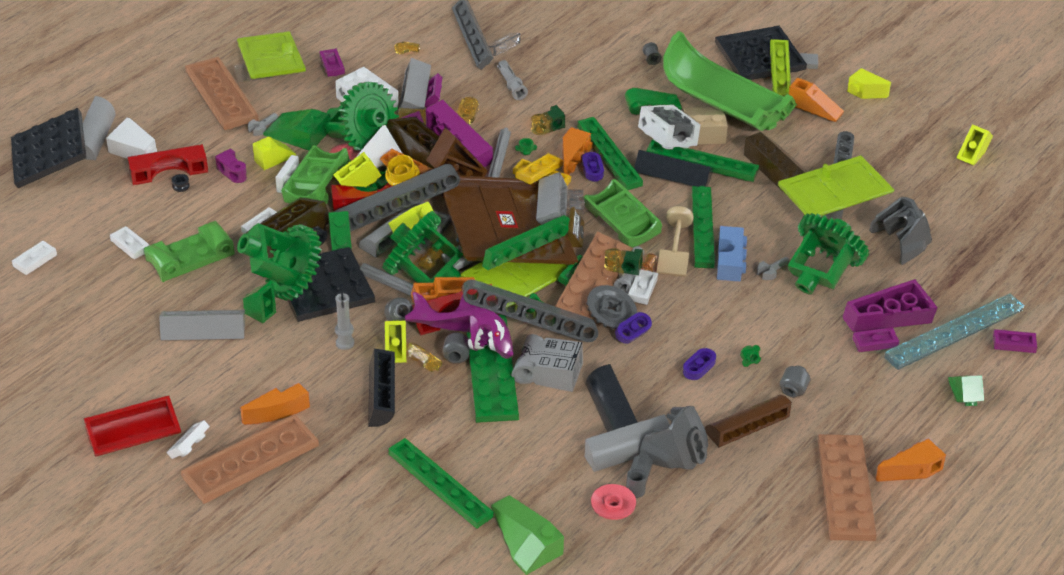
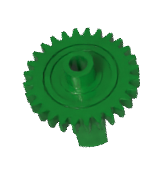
M360 82L352 86V89L347 90L349 95L343 96L346 100L341 102L339 107L328 109L329 118L323 124L326 132L332 138H342L345 141H351L348 145L353 147L354 150L361 152L378 130L384 125L387 126L389 119L399 117V115L394 114L398 107H393L396 103V100H391L393 94H387L389 89L383 88L384 85L378 84V82Z
M430 211L412 229L405 223H402L392 233L390 238L397 243V246L388 255L382 268L390 275H395L398 273V270L402 269L417 283H434L435 277H461V273L454 267L462 259L463 253L436 230L438 229L437 226L441 223V218L434 211ZM425 238L433 243L431 247L434 251L437 252L440 249L450 258L447 264L432 279L414 265L409 258L410 255L416 256L414 253L415 249L421 250L419 247L421 243L426 244Z
M813 213L804 215L798 224V232L800 236H803V241L788 264L789 271L794 276L799 277L795 283L796 288L808 295L813 294L818 284L834 290L847 266L858 267L866 261L870 250L864 244L865 241L860 240V236L854 235L855 232L851 231V226L841 219L836 218L833 220L831 218L829 220L825 215L822 217L818 213L816 215ZM816 248H820L819 254L826 252V258L830 255L833 256L834 263L828 273L805 266L809 256L813 257L815 255Z
M258 223L248 233L243 234L237 244L238 252L249 256L251 272L267 278L265 280L266 283L269 281L274 282L275 297L285 301H292L293 298L297 299L298 294H303V288L308 289V282L312 283L311 276L316 275L314 269L319 267L317 261L321 257L318 254L322 251L321 248H318L321 242L318 241L320 237L316 235L317 232L303 225H294L292 228H288V232L284 231L282 233ZM267 246L277 249L276 251H270L274 255L273 258H268Z

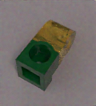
M557 105L551 106L550 111L543 114H535L531 117V131L535 135H544L565 128V114Z
M610 248L605 251L606 270L639 276L643 265V249H635L633 252Z

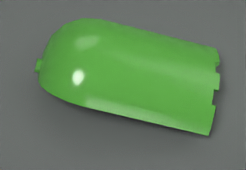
M678 31L672 36L664 54L663 69L669 81L682 92L760 131L775 128L779 120L784 121L797 105L792 96L786 94L783 97L709 60L690 44L683 32Z

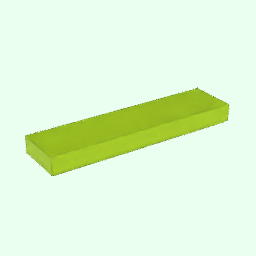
M771 39L772 91L785 97L786 94H789V86L791 85L788 40Z

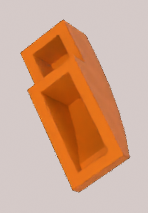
M435 277L434 283H413L411 291L412 302L415 304L413 292L419 293L428 301L462 291L464 282L471 279L475 280V278Z
M300 383L283 392L275 388L240 407L242 423L244 425L259 424L297 414L310 407L309 392Z

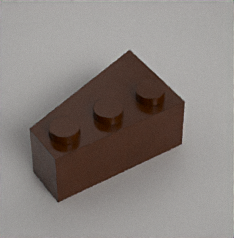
M444 128L426 159L434 168L451 164L459 176L485 177L488 172L446 128Z

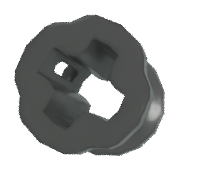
M649 42L643 46L642 51L647 56V63L649 65L658 64L662 56L658 52L657 44Z

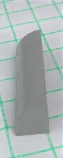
M413 58L410 59L404 74L398 108L399 115L407 116L417 111H420V113L423 111L431 65Z
M98 96L94 97L83 121L86 160L97 159L116 116L112 104Z
M560 172L539 179L536 219L541 225L566 215L568 187Z
M422 201L398 213L361 240L359 248L377 258L396 244L390 238L393 231L388 223L411 208L425 202Z
M245 310L162 311L159 316L161 340L244 339Z
M664 414L585 439V458L594 472L633 460L635 456L639 455L644 437L647 434L653 433V428L665 430L670 428V424Z

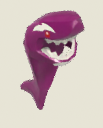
M413 292L415 307L413 311L405 316V321L427 324L432 327L453 331L471 332V338L468 339L469 348L478 351L487 346L489 342L490 349L496 351L501 357L508 359L514 355L509 328L505 321L495 312L467 303L462 295L460 305L455 311L439 313L431 308L422 295Z

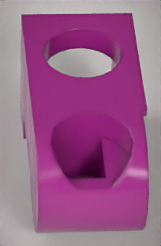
M230 148L215 156L216 169L234 183L246 181V164L236 159L235 151Z

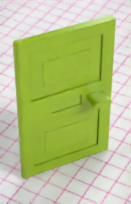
M290 31L237 39L251 79L306 72V67Z
M861 155L829 166L823 164L822 168L778 181V186L805 215L807 213L815 215L818 213L823 216L895 191Z
M482 261L462 272L461 277H474L477 281L492 284V286L529 297L530 294L536 293L557 281L559 275L570 264L506 262L487 270L482 267ZM509 302V303H507L506 306H507V307H511V306L515 305L516 303H515V302Z

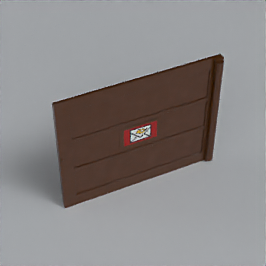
M459 176L460 182L458 186L443 193L464 259L467 261H483L486 249L541 225L536 219L539 180L528 184L517 178ZM566 234L508 262L574 265L578 263V259Z

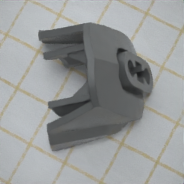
M902 196L877 214L875 219L872 220L869 229L871 233L886 230L888 235H891L898 229L903 228L896 233L900 241L901 253L899 263L901 265L924 252L927 245L932 242L931 230L925 214L913 199Z
M694 406L673 407L670 411L671 414L668 413L666 415L671 421L670 428L665 430L653 428V433L647 434L644 437L640 447L639 455L640 453L647 454L653 460L654 465L670 469H693L697 464H703L706 461L708 438Z

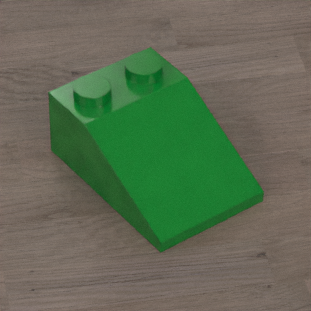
M316 109L285 112L263 134L266 137H271L309 151L313 145L317 146L328 134L323 124L329 118V114Z

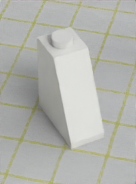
M126 118L106 138L108 152L124 158L157 152L155 139L130 118Z
M384 125L357 156L365 152L378 171L381 172L388 168L380 160L384 154L390 149L402 152L386 125Z

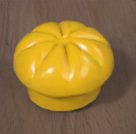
M398 155L388 163L385 177L391 186H395L419 176L420 171L410 156Z

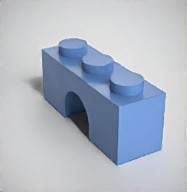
M720 226L717 280L741 282V275L746 273V262L743 261H746L747 249L743 248L747 246V236H744V228Z

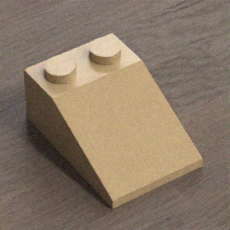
M714 107L683 108L685 114L701 125L697 144H726L728 126L726 116L722 111Z

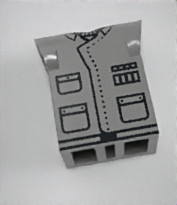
M535 334L528 335L521 350L522 354L517 359L512 371V377H514L515 381L520 384L534 382L536 385L573 392L583 365V342L545 338L544 340Z

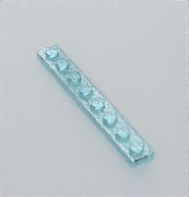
M1009 293L886 351L884 358L899 370L1021 312L1024 305Z

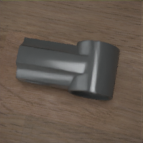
M640 453V455L635 456L631 469L627 472L626 487L633 492L635 498L644 496L646 484L653 466V460L647 454Z

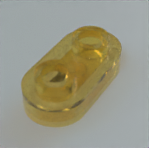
M465 97L460 101L457 114L467 124L473 123L479 109L478 100L474 97Z
M431 247L420 258L417 265L421 270L426 269L428 271L436 265L435 260L440 259L444 253L440 249L436 252Z
M410 342L406 349L409 352L408 356L415 361L420 360L423 362L422 366L431 372L434 370L439 371L443 364L442 361L413 342Z

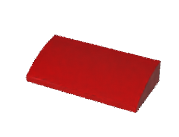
M169 395L84 418L85 429L95 457L182 433Z

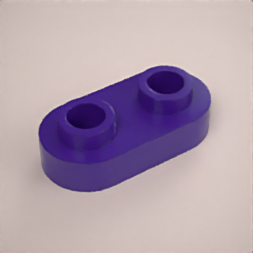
M595 152L585 153L582 156L585 177L592 182L603 179L604 167L601 156Z
M638 312L619 324L615 331L616 338L622 343H631L648 332L652 326V320L646 313Z
M708 348L699 349L684 363L683 375L690 380L702 378L715 365L716 353Z

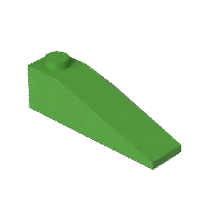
M510 495L491 505L498 526L503 532L505 543L509 547L511 558L526 575L563 555L564 536L550 521Z

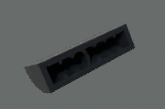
M638 150L634 166L637 173L697 187H708L714 168L643 150Z
M374 348L369 364L368 427L385 425L394 417V351Z
M611 364L603 365L591 372L587 377L586 386L607 432L638 423Z

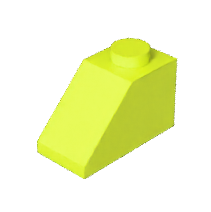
M860 68L849 77L847 92L861 99L889 97L891 82Z
M972 124L956 158L974 166L985 154L993 135L989 131Z
M266 137L253 143L254 161L263 170L287 161L291 155L296 156V153L286 144L271 137Z
M365 152L333 174L341 185L367 187L382 176Z
M426 202L411 208L388 224L393 232L402 223H405L412 229L424 215H427L433 209L430 203Z
M385 321V350L395 352V363L407 362L406 321Z

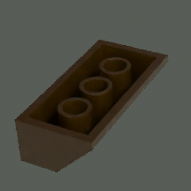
M417 117L389 119L386 127L402 154L410 156L412 159L434 169L426 159L440 136Z
M762 132L745 138L744 156L753 164L759 165V170L782 192L784 191L778 186V181L808 172L774 140Z
M300 197L260 224L282 233L284 231L288 232V228H292L294 225H303L312 229L318 226L324 230L326 225L329 224V211L325 201ZM267 246L268 258H273L274 255L270 251H276L277 249Z

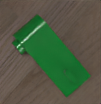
M630 88L624 95L629 111L634 115L640 114L641 106L674 105L678 109H682L676 94Z

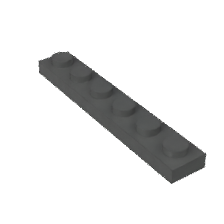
M459 0L452 7V10L475 64L482 70L494 57L469 1Z

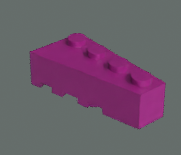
M443 99L426 108V126L439 136L444 128L448 129L484 167L492 163L493 148Z
M913 279L848 301L842 318L852 332L930 324L933 322L938 307L917 280Z

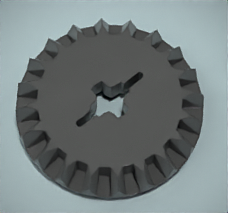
M602 285L595 287L587 297V311L591 312V317L596 318L597 323H603L604 327L609 326L611 330L617 328L620 323L637 313V308L632 298L626 292L614 286Z

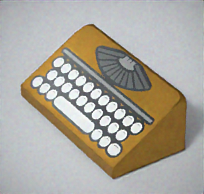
M571 207L568 237L572 247L582 248L585 223L575 207Z

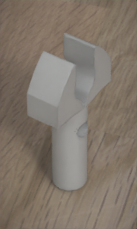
M273 113L260 122L254 119L249 121V133L253 131L254 136L263 135L266 126L274 122L278 115Z
M784 257L771 265L763 261L758 265L757 275L764 272L762 280H773L777 275L776 270L789 264L790 260L788 257Z

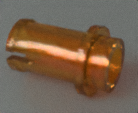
M652 253L647 254L641 269L653 272V267L658 262L657 256Z

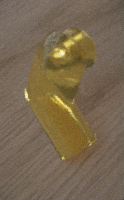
M403 41L395 45V52L397 54H404L409 51L419 53L420 44Z

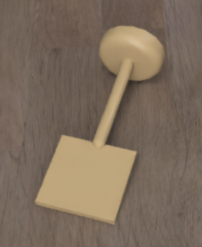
M675 206L667 211V222L676 228L672 251L660 249L656 273L686 277L689 253L677 251L680 229L690 226L694 218L691 210L686 207Z

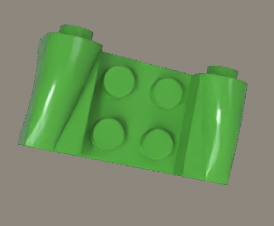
M313 145L282 188L284 202L292 203L298 198L303 197L325 201L327 204L329 197L325 187L334 176L333 174L351 162L347 148H343L337 153H329Z
M613 179L607 188L599 194L584 196L585 207L595 217L600 216L618 233V239L632 248L649 241L661 233V221L616 179Z
M213 221L198 227V234L169 245H165L160 241L144 247L145 259L153 264L161 281L165 282L234 255L233 240L217 221Z

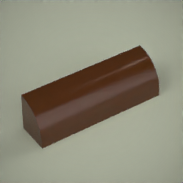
M777 395L705 427L706 434L718 448L789 418L792 402L784 395Z

